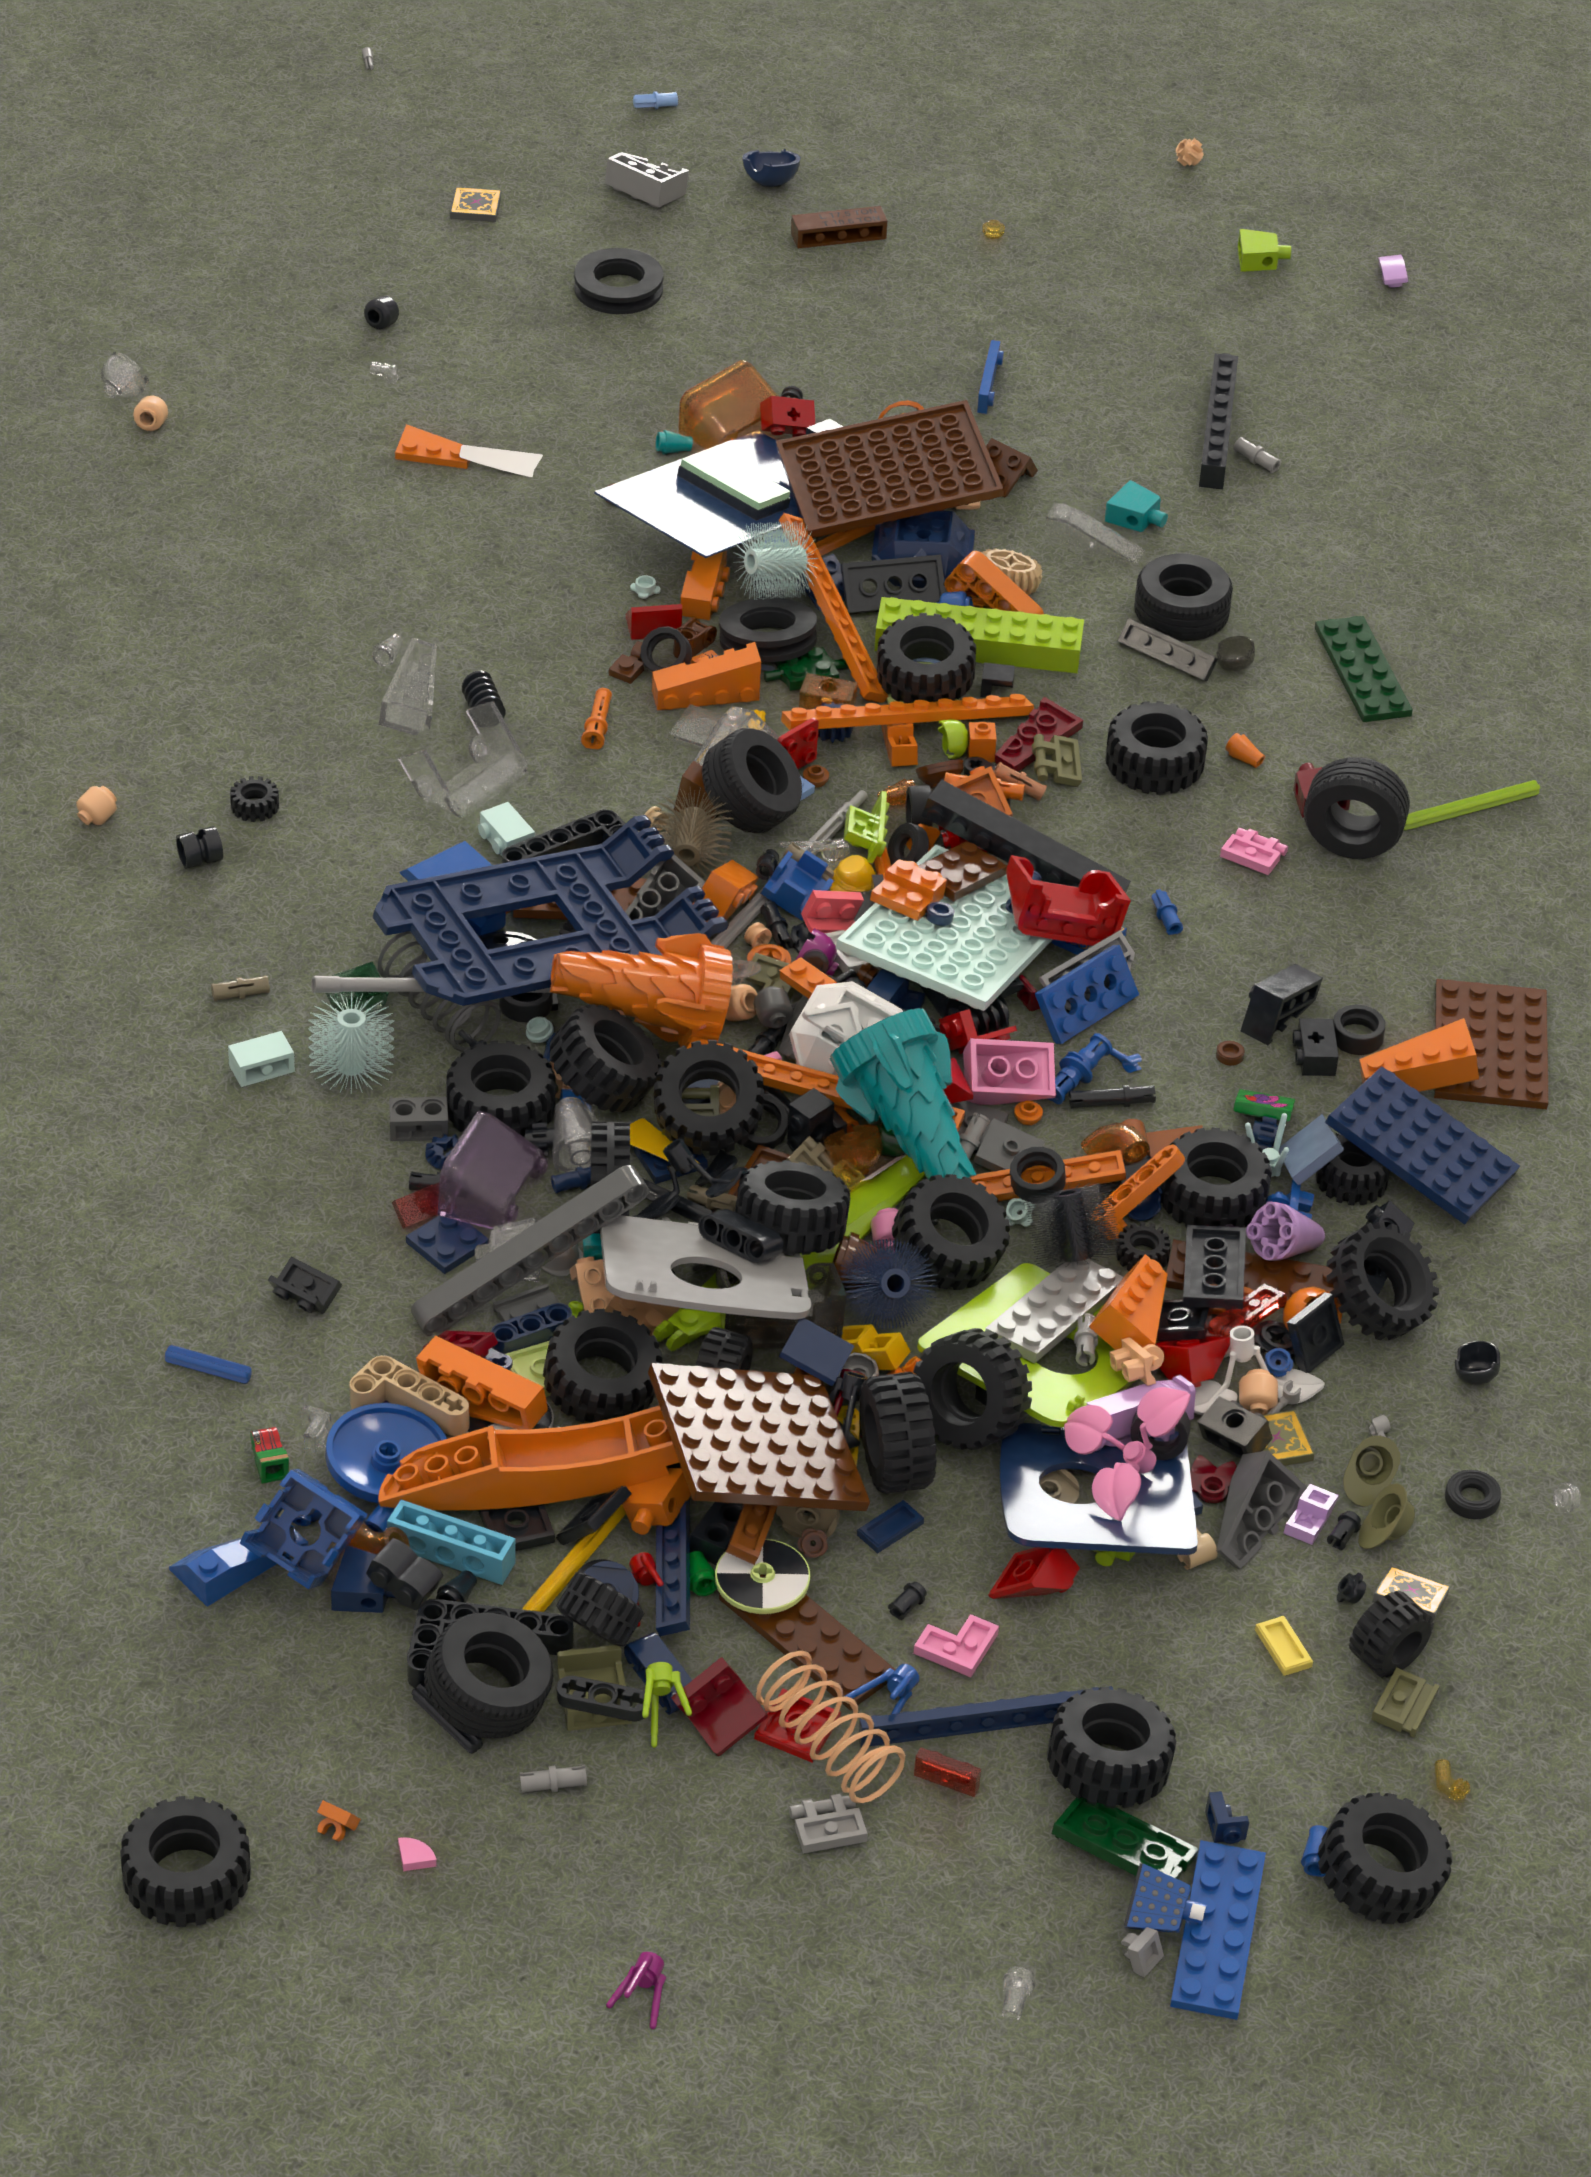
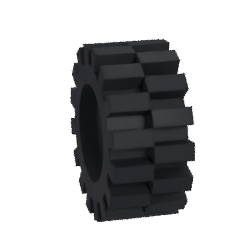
M249 776L247 781L245 778L240 779V783L236 781L234 787L230 789L231 811L235 813L237 818L242 816L243 821H247L250 818L251 822H256L255 819L259 818L260 822L265 821V816L268 819L272 818V813L276 815L279 809V791L274 782L271 783V780L268 778L263 781V777L258 776L257 780H254V776ZM251 798H260L259 800H248Z
M1140 1222L1138 1227L1136 1223H1132L1130 1228L1128 1226L1124 1227L1123 1232L1120 1231L1117 1242L1120 1243L1117 1244V1248L1120 1249L1116 1250L1118 1251L1116 1252L1117 1260H1120V1265L1122 1267L1127 1265V1270L1130 1271L1146 1254L1164 1268L1169 1259L1171 1240H1169L1168 1233L1163 1234V1228L1159 1227L1156 1230L1155 1224L1152 1223L1147 1227L1145 1226L1146 1222ZM1143 1245L1148 1246L1153 1250L1140 1251L1134 1247Z

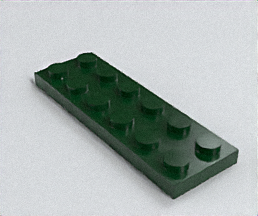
M1364 616L1315 622V630L1362 722L1412 716L1413 709Z

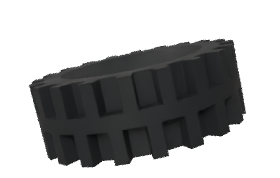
M591 1122L592 1186L618 1168L630 1165V1122ZM629 1210L622 1215L629 1216ZM600 1229L597 1230V1231L594 1232V1233H595V1234H600Z
M1377 1222L1374 1225L1369 1223L1339 1241V1245L1332 1248L1330 1252L1334 1257L1327 1260L1326 1266L1332 1269V1272L1326 1277L1327 1282L1334 1285V1290L1330 1294H1333L1334 1298L1338 1297L1341 1303L1338 1310L1341 1314L1346 1311L1351 1317L1348 1323L1352 1326L1357 1324L1362 1326L1361 1333L1366 1336L1374 1332L1376 1340H1382L1387 1337L1389 1341L1406 1334L1430 1319L1432 1316L1430 1312L1436 1309L1438 1304L1432 1298L1439 1295V1288L1433 1286V1281L1437 1279L1436 1272H1430L1428 1264L1432 1261L1429 1256L1424 1258L1421 1254L1422 1245L1419 1242L1413 1244L1409 1240L1411 1234L1407 1231L1401 1234L1398 1233L1397 1225L1391 1224L1385 1228L1384 1222ZM1365 1260L1380 1267L1391 1281L1395 1293L1393 1307L1387 1305L1377 1296L1368 1282L1364 1269Z

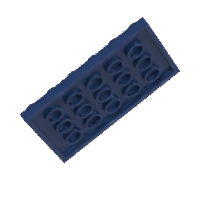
M1383 1066L1329 1114L1325 1121L1335 1131L1464 1225L1520 1168V1165L1515 1163L1509 1156L1497 1150L1487 1140L1479 1137L1462 1122L1457 1121L1443 1111L1440 1106L1432 1103L1415 1088L1410 1087Z

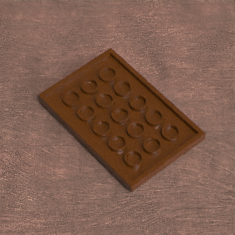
M1436 979L1435 1029L1460 1019H1465L1477 1055L1479 1080L1435 1088L1434 1098L1547 1110V990Z

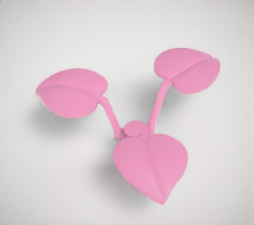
M1159 1387L1150 1390L1143 1396L1137 1409V1415L1143 1421L1140 1425L1143 1443L1133 1441L1124 1445L1106 1432L1113 1422L1112 1416L1107 1410L1097 1405L1080 1407L1067 1418V1423L1064 1424L1066 1442L1076 1453L1083 1455L1093 1453L1101 1446L1103 1438L1123 1451V1458L1127 1463H1115L1114 1469H1101L1092 1483V1494L1096 1503L1112 1518L1122 1521L1127 1509L1135 1500L1140 1490L1141 1477L1139 1473L1151 1471L1156 1464V1456L1150 1450L1153 1445L1149 1442L1147 1432L1155 1438L1169 1433L1179 1422L1188 1406L1191 1397L1188 1392Z

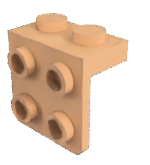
M586 1257L576 1260L577 1264L569 1270L571 1280L578 1281L581 1301L584 1306L583 1311L589 1310V1313H592L595 1309H606L614 1295L605 1286L603 1259L594 1261V1257Z

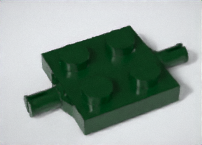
M813 647L812 650L800 657L775 662L778 670L764 671L763 676L765 682L781 680L792 691L839 683V672L837 670L849 668L844 659H831L824 647Z

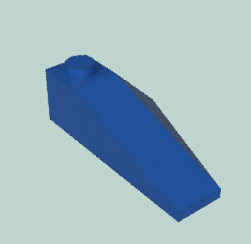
M294 1529L297 1538L295 1542L301 1546L308 1545V1541ZM239 1538L194 1551L169 1566V1570L208 1607L277 1563L267 1556H257L239 1544L241 1540Z

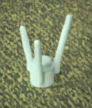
M1283 1113L1281 1116L1273 1148H1265L1263 1150L1270 1161L1269 1165L1272 1167L1271 1177L1280 1176L1281 1167L1289 1152V1148L1285 1147L1281 1155H1279V1148L1286 1125V1113ZM1247 1122L1245 1124L1247 1137L1251 1139V1143H1255L1251 1124Z

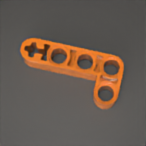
M979 551L970 552L944 582L947 592H966L970 588L992 609L1044 614L1042 608Z

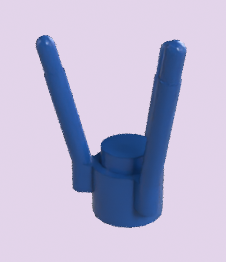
M908 1664L899 1665L895 1671L888 1668L881 1676L845 1695V1697L853 1699L887 1681V1688L891 1693L890 1698L894 1700L897 1696H900L891 1713L897 1714L900 1713L906 1701L912 1696L911 1690L918 1684L919 1674L914 1667Z

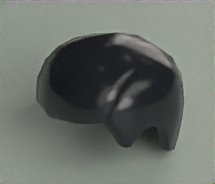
M1472 1341L1458 1348L1457 1359H1455V1371L1462 1381L1480 1385L1489 1383L1498 1375L1500 1370V1351L1493 1343Z

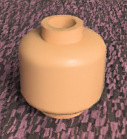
M157 396L144 397L134 409V421L137 426L146 431L159 429L168 416L166 403Z
M92 786L76 802L79 811L77 815L87 825L91 822L95 825H102L117 810L115 803L117 799L108 788Z
M746 984L731 986V995L725 1019L737 1022L751 1019L756 1015L753 1002L757 992L753 987Z
M1264 1369L1248 1371L1239 1381V1403L1244 1409L1252 1413L1257 1412L1266 1415L1268 1411L1278 1404L1277 1379Z

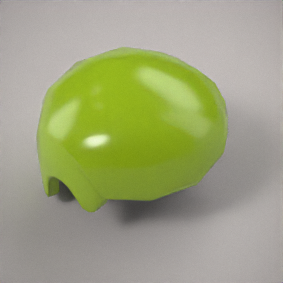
M940 720L939 723L942 726L938 728V731L943 734V751L945 754L947 750L950 753H954V755L946 754L948 759L960 758L969 745V734L965 725L958 720Z

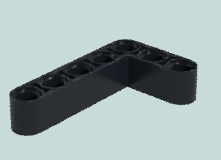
M599 810L507 847L502 852V863L599 845L626 823L612 810Z
M439 1599L426 1600L418 1609L408 1651V1683L413 1688H416L421 1683L424 1684L425 1667L439 1636L450 1623L460 1617L476 1613H495L516 1619L530 1628L540 1638L549 1655H557L559 1651H567L573 1648L574 1623L563 1614Z

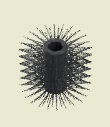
M1068 1185V1189L1054 1192V1194H1049V1196H1030L1046 1198H1034L1040 1199L1034 1200L1039 1202L1031 1203L1036 1204L1033 1206H1039L1035 1208H1047L1032 1210L1038 1211L1035 1213L1044 1215H1031L1038 1216L1035 1218H1041L1037 1219L1041 1221L1034 1223H1040L1037 1225H1042L1043 1229H1045L1037 1231L1044 1233V1235L1038 1236L1043 1237L1039 1239L1044 1240L1037 1242L1047 1241L1039 1243L1044 1244L1041 1246H1046L1043 1248H1049L1040 1251H1046L1043 1252L1048 1253L1045 1255L1053 1256L1042 1257L1048 1258L1045 1260H1050L1046 1262L1057 1260L1059 1261L1057 1263L1063 1261L1077 1262L1078 1265V1261L1093 1259L1091 1257H1101L1093 1255H1116L1103 1254L1108 1252H1102L1112 1248L1107 1247L1105 1244L1114 1242H1107L1105 1239L1108 1238L1103 1237L1111 1236L1106 1234L1114 1233V1231L1103 1233L1112 1230H1106L1110 1228H1104L1107 1226L1101 1225L1110 1224L1104 1222L1113 1220L1102 1221L1110 1218H1105L1108 1216H1103L1105 1214L1097 1212L1104 1213L1109 1211H1103L1106 1209L1095 1207L1096 1205H1107L1101 1204L1104 1202L1099 1201L1109 1199L1099 1197L1103 1195H1091L1106 1192H1100L1103 1190L1094 1188L1069 1189Z

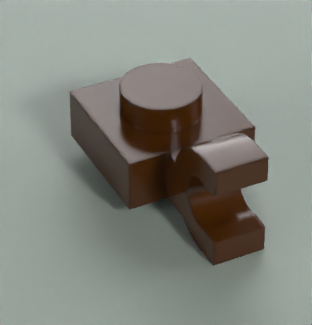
M637 641L629 657L622 654L609 668V676L631 684L644 671V663L641 658V645L643 642Z

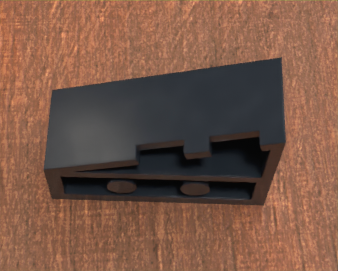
M1293 964L1254 984L1249 992L1250 1002L1240 1031L1268 1046L1273 1042L1272 1037L1277 1030L1283 1032L1287 1028V1025L1284 1023L1291 1016L1297 1019L1316 1000L1323 977L1297 964Z

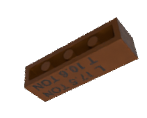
M881 206L792 215L791 235L797 249L883 240L887 238L888 221Z

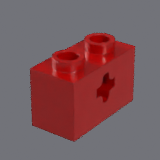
M770 396L760 403L762 431L771 432L772 435L792 434L793 437L806 435L807 427L816 424L814 400Z

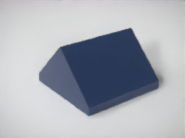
M802 1318L799 1319L779 1357L833 1386L854 1345Z

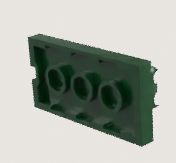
M1076 1797L1054 1823L1051 1833L1057 1839L1061 1838L1135 1876L1137 1875L1139 1864L1142 1863L1179 1880L1182 1871L1185 1872L1196 1858L1199 1849L1116 1807L1105 1808V1804L1100 1803L1093 1805L1087 1803V1799L1083 1797L1079 1799Z

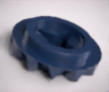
M444 1133L442 1138L433 1137L432 1142L426 1144L425 1157L428 1163L437 1169L455 1170L469 1162L471 1146L467 1144L466 1138L459 1139L457 1134L447 1137ZM453 1147V1150H450L444 1156V1151H447L448 1148Z

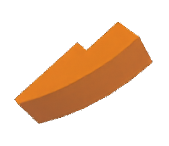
M913 724L881 725L891 766L918 765V745L913 736Z

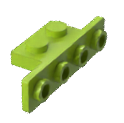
M881 791L871 813L850 805L846 813L844 840L855 847L868 849L867 861L873 864L876 856H882L886 847L884 839L887 834L885 826L888 821L886 813L889 803L886 802L887 792Z

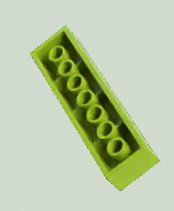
M894 597L881 598L874 651H877L878 641L888 626H892V623L896 620H904L906 616L912 614L913 616H919L920 613H927V615L932 616L940 614L942 618L949 617L954 619L956 624L960 623L967 629L966 632L968 631L972 635L973 642L976 644V662L1012 665L1015 667L1078 674L1084 619L949 605L947 603H931L921 600H904Z

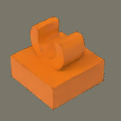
M324 1800L317 1813L326 1817L319 1823L318 1832L324 1835L330 1826L335 1825L336 1831L332 1839L338 1842L345 1837V1827L355 1830L361 1820L355 1815Z

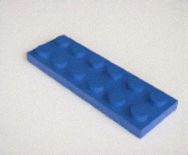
M1200 1840L1190 1900L1206 1904L1207 1907L1202 1924L1187 1920L1185 1922L1170 2007L1235 2020L1238 2019L1265 1852Z

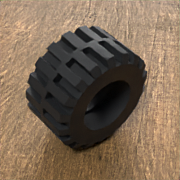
M1336 1133L1344 1150L1316 1172V1181L1319 1184L1320 1190L1322 1192L1327 1191L1326 1196L1330 1199L1336 1197V1202L1348 1201V1205L1353 1206L1355 1202H1359L1360 1205H1366L1367 1200L1371 1203L1377 1201V1197L1381 1198L1385 1190H1387L1390 1170L1340 1133Z
M713 1327L701 1345L695 1366L750 1370L753 1354L751 1337Z
M578 1572L575 1573L556 1605L563 1615L613 1645L621 1647L626 1646L645 1614L638 1604L585 1573Z
M1390 1592L1374 1602L1360 1617L1350 1636L1349 1648L1354 1655L1379 1677H1391L1396 1668L1405 1669L1422 1652L1432 1634L1434 1627L1433 1618L1404 1592Z

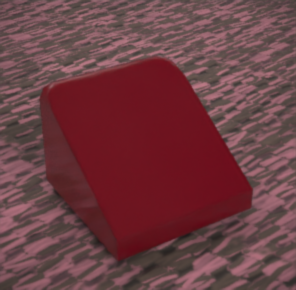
M1020 975L1019 979L1024 986L1022 990L1017 992V997L1029 1011L1040 1009L1035 993L1038 991L1023 975Z

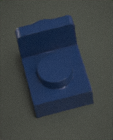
M1222 1791L1209 1792L1205 1813L1214 1843L1225 1842L1234 1844L1240 1840H1245L1250 1823L1248 1816L1232 1817L1230 1804H1225Z

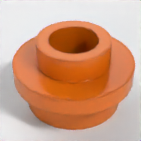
M1022 1101L1014 1109L1016 1119L1024 1125L1036 1124L1043 1114L1042 1107L1033 1101Z

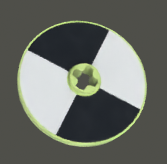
M765 1539L755 1565L725 1552L717 1563L715 1582L721 1596L734 1607L750 1613L771 1614L791 1608L805 1596L810 1584V1569L805 1558L795 1548L780 1541ZM764 1574L766 1578H761L760 1575Z

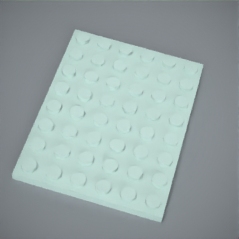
M935 845L916 864L920 865L948 851V849ZM1006 874L954 902L944 896L939 902L949 904L955 911L953 922L946 926L932 924L926 919V914L917 921L878 903H874L837 939L836 949L845 952L849 956L867 961L875 967H881L893 972L899 977L919 983L925 988L938 991L948 998L964 1002L972 1008L985 1011L1053 939L1025 935L1017 928L1014 915L1006 909V902L1010 898Z

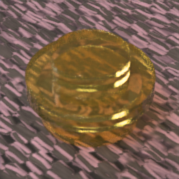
M989 220L983 224L982 232L987 238L998 239L1004 234L1005 226L998 220Z

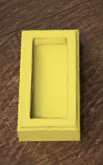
M1285 1616L1256 1624V1633L1283 1676L1312 1667L1313 1660Z

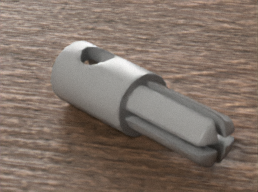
M365 47L362 50L363 60L366 69L370 70L371 68L372 70L374 69L372 50L369 47Z

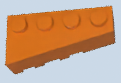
M756 643L746 644L747 648L734 651V648L725 650L723 655L710 659L708 656L701 657L693 664L687 665L684 662L652 672V693L657 710L759 701L761 659Z
M1464 1018L1359 1059L1362 1083L1370 1078L1381 1066L1393 1072L1396 1077L1410 1087L1415 1088L1418 1092L1479 1080L1477 1055Z
M1145 1254L1123 1277L1089 1325L1113 1349H1121V1339L1128 1337L1142 1348L1147 1345L1156 1344L1167 1280V1273L1163 1270L1162 1266Z
M434 1336L416 1357L419 1373L467 1399L469 1403V1416L518 1430L533 1429L548 1411L543 1386L440 1337Z

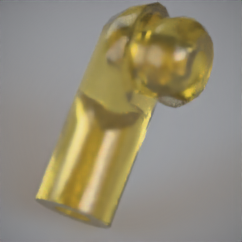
M1445 1759L1437 1760L1434 1763L1437 1789L1453 1800L1465 1799L1466 1795L1470 1792L1469 1782L1467 1780L1463 1782V1778L1454 1780L1451 1775L1450 1762Z

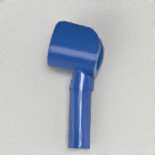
M1113 1048L1110 1054L1122 1062V1067L1127 1073L1142 1070L1137 1063L1142 1061L1138 1053L1126 1056Z

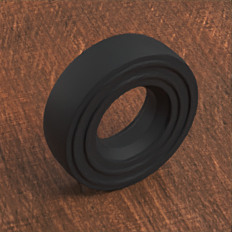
M905 823L893 832L887 849L891 866L899 859L917 863L928 852L929 839L922 827L912 823ZM911 838L912 847L907 857H905V845Z
M1472 1469L1462 1470L1455 1473L1449 1479L1445 1490V1500L1449 1508L1461 1517L1484 1519L1493 1515L1498 1509L1501 1500V1489L1498 1482L1485 1472ZM1466 1488H1476L1483 1492L1485 1498L1481 1501H1471L1464 1498L1461 1492Z

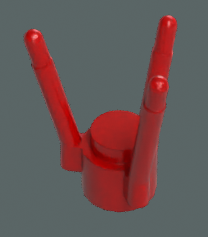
M639 1553L631 1558L629 1566L637 1583L648 1586L656 1582L659 1587L663 1586V1581L656 1571V1563L650 1553Z

